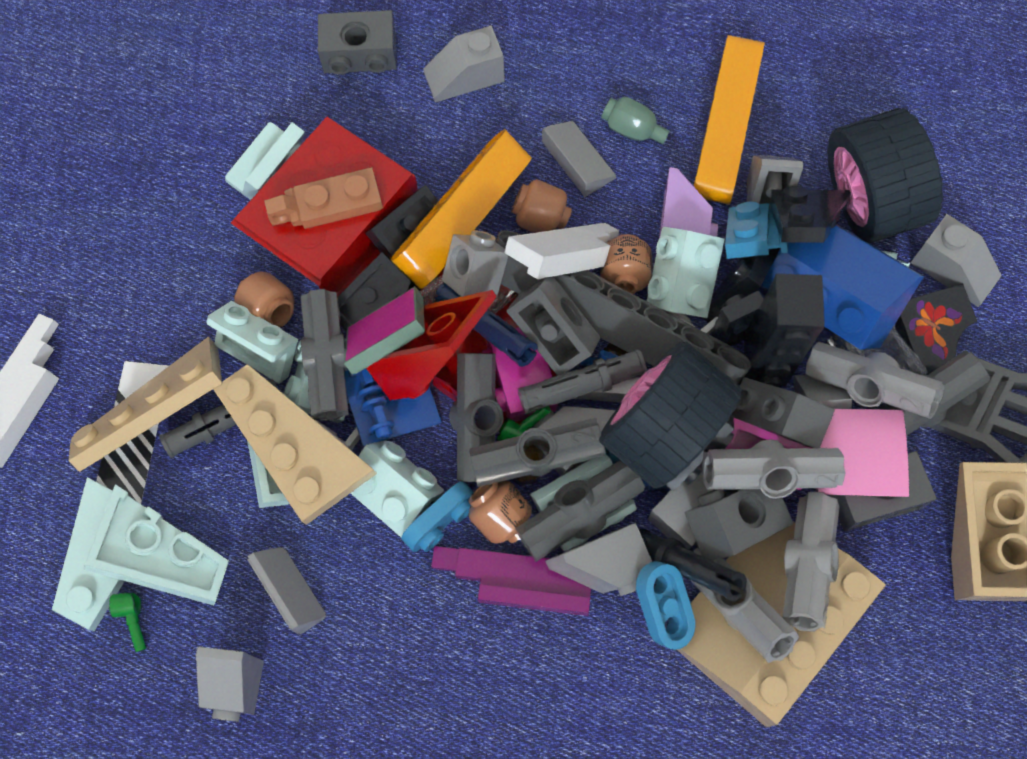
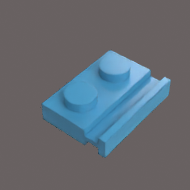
M749 201L740 203L736 207H729L725 239L727 259L769 255V249L781 248V253H788V242H781L769 203L759 204Z

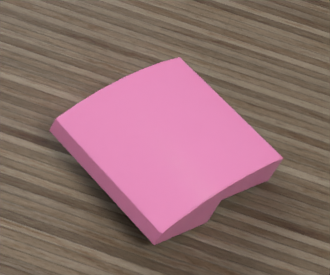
M834 409V414L820 448H839L844 456L846 474L842 486H837L836 488H816V492H822L826 495L909 497L908 451L903 410Z

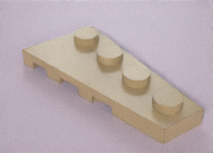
M208 336L93 424H88L79 429L71 439L68 461L80 472L222 384L219 350L211 338Z
M248 364L213 389L304 524L307 525L377 474L374 469Z

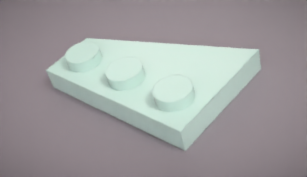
M87 477L52 610L88 630L95 631L109 608L110 596L117 594L125 581L84 570L85 561L113 491Z
M115 484L85 561L84 570L214 605L229 560L186 531L181 532L163 520L159 513L150 507H144L129 497L128 492Z

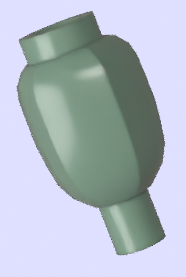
M611 97L601 116L602 119L607 121L612 131L635 141H644L651 138L664 144L670 130L657 125L656 117L650 109L628 97H621L618 100Z

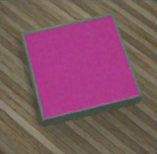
M416 286L347 327L344 365L352 375L359 373L424 334V301Z

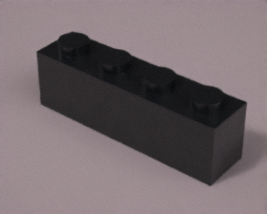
M776 273L744 339V354L749 358L752 365L745 378L779 388L787 385L825 327L822 275Z

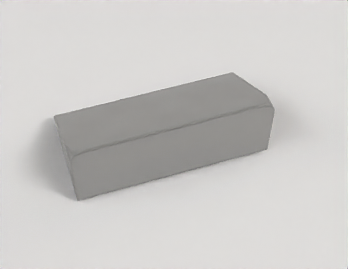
M574 121L550 125L542 129V143L584 197L616 179L615 173Z
M277 547L253 552L248 556L249 564L290 630L297 634H303L325 619V611L284 548Z

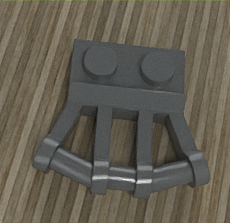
M978 358L984 369L988 372L990 381L948 408L944 419L939 424L930 428L969 443L971 448L985 450L998 463H1027V453L1019 459L991 435L992 431L1027 444V426L1000 416L1004 407L1027 415V397L1012 392V389L1027 390V373H1018Z

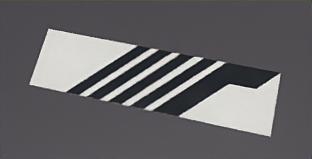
M125 361L114 407L168 366ZM159 423L104 456L101 460L96 482L111 490L114 489L116 484L128 492L129 497L141 504Z

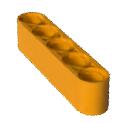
M727 35L694 182L695 189L705 200L728 205L731 203L765 42Z
M506 129L500 131L486 144L392 256L391 261L419 289L427 286L445 267L453 234L471 235V232L477 228L529 164L532 157Z

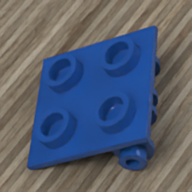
M366 368L353 375L349 370L345 371L347 399L363 447L442 423L430 387L425 393L414 399L390 400Z

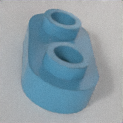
M463 481L453 485L405 530L401 540L413 552L423 549L424 552L431 550L443 538L444 534L441 531L453 520L459 523L469 515L471 507L469 498L474 491Z
M659 561L650 562L641 569L636 580V591L650 636L659 645L673 650L681 649L691 641L696 626L682 575L672 565ZM669 618V624L665 628V622Z

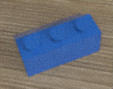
M836 224L834 228H831L830 235L824 243L788 242V253H781L780 249L762 286L769 289L776 273L822 275L825 327L856 348L865 350L877 349L882 346L924 276Z

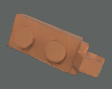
M372 167L294 186V188L285 190V195L265 200L267 215L272 226L291 221L293 226L303 225L304 229L383 209Z

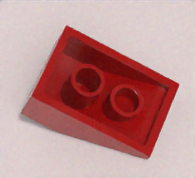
M488 290L424 305V334L366 368L390 400L414 399L421 396L429 388L431 380L449 362L452 355L495 300L496 294L493 290Z

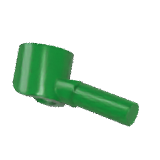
M547 406L536 410L524 419L521 424L507 418L499 430L500 434L497 440L502 441L521 436L525 431L531 429L536 423L551 412L550 407Z
M134 593L112 594L109 599L111 616L113 618L126 617L135 653L145 650L146 645L138 617L141 612L140 597Z

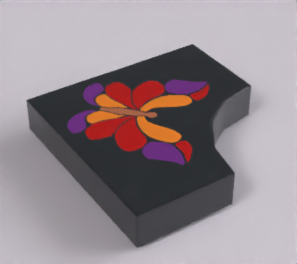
M963 284L910 299L896 321L895 326L913 373L929 375L956 357L959 337L965 328L977 322Z

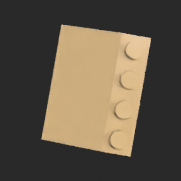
M960 463L951 553L955 600L1027 601V463Z
M795 522L734 556H729L726 560L735 571L745 574L755 591L781 617L783 616L788 581L785 573V548L787 541L794 538ZM838 548V575L836 581L830 583L825 628H819L816 632L800 631L791 626L799 636V639L794 644L793 651L783 660H775L770 663L760 655L738 630L728 625L722 613L700 591L690 603L696 623L694 635L685 647L677 649V651L765 727L778 725L886 584L853 557ZM744 599L736 601L733 605H738Z

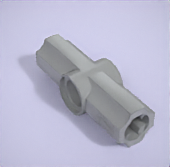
M818 342L813 347L806 364L805 374L809 375L810 378L847 390L849 396L856 403L866 407H874L883 402L932 419L943 397L945 387L943 382L901 369L896 360L881 352L871 353L864 357Z
M771 439L763 440L755 444L751 449H709L708 452H704L702 461L703 482L707 490L761 489L764 495L775 499L786 497L797 488H836L837 486H842L846 474L844 456L839 448L785 449L782 443Z
M808 492L806 496L799 498L794 538L787 541L785 548V573L788 581L782 618L790 626L800 631L816 632L819 628H825L830 583L835 582L838 575L839 554L836 532L840 506L836 498H831L822 492Z
M699 547L693 551L702 556ZM723 558L712 560L734 570ZM748 578L745 591L731 585V589L742 595L738 600L744 599L738 605H733L736 601H730L725 596L690 580L722 613L728 625L738 630L768 663L775 660L781 661L793 651L794 644L799 639L797 632L755 591Z

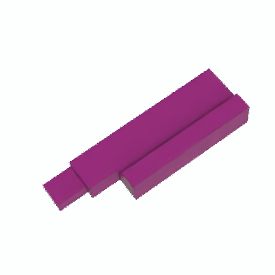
M434 546L431 568L456 572L455 576L458 579L481 581L478 594L479 603L588 616L591 588L548 569L546 560L549 558H541L536 562L532 556Z

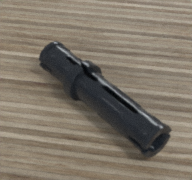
M645 528L639 529L642 539L646 540L645 546L652 562L659 561L672 565L680 571L683 577L725 596L730 601H736L742 596L739 592L731 589V585L745 591L747 585L745 574L729 569L686 549L679 540L674 538L664 539Z

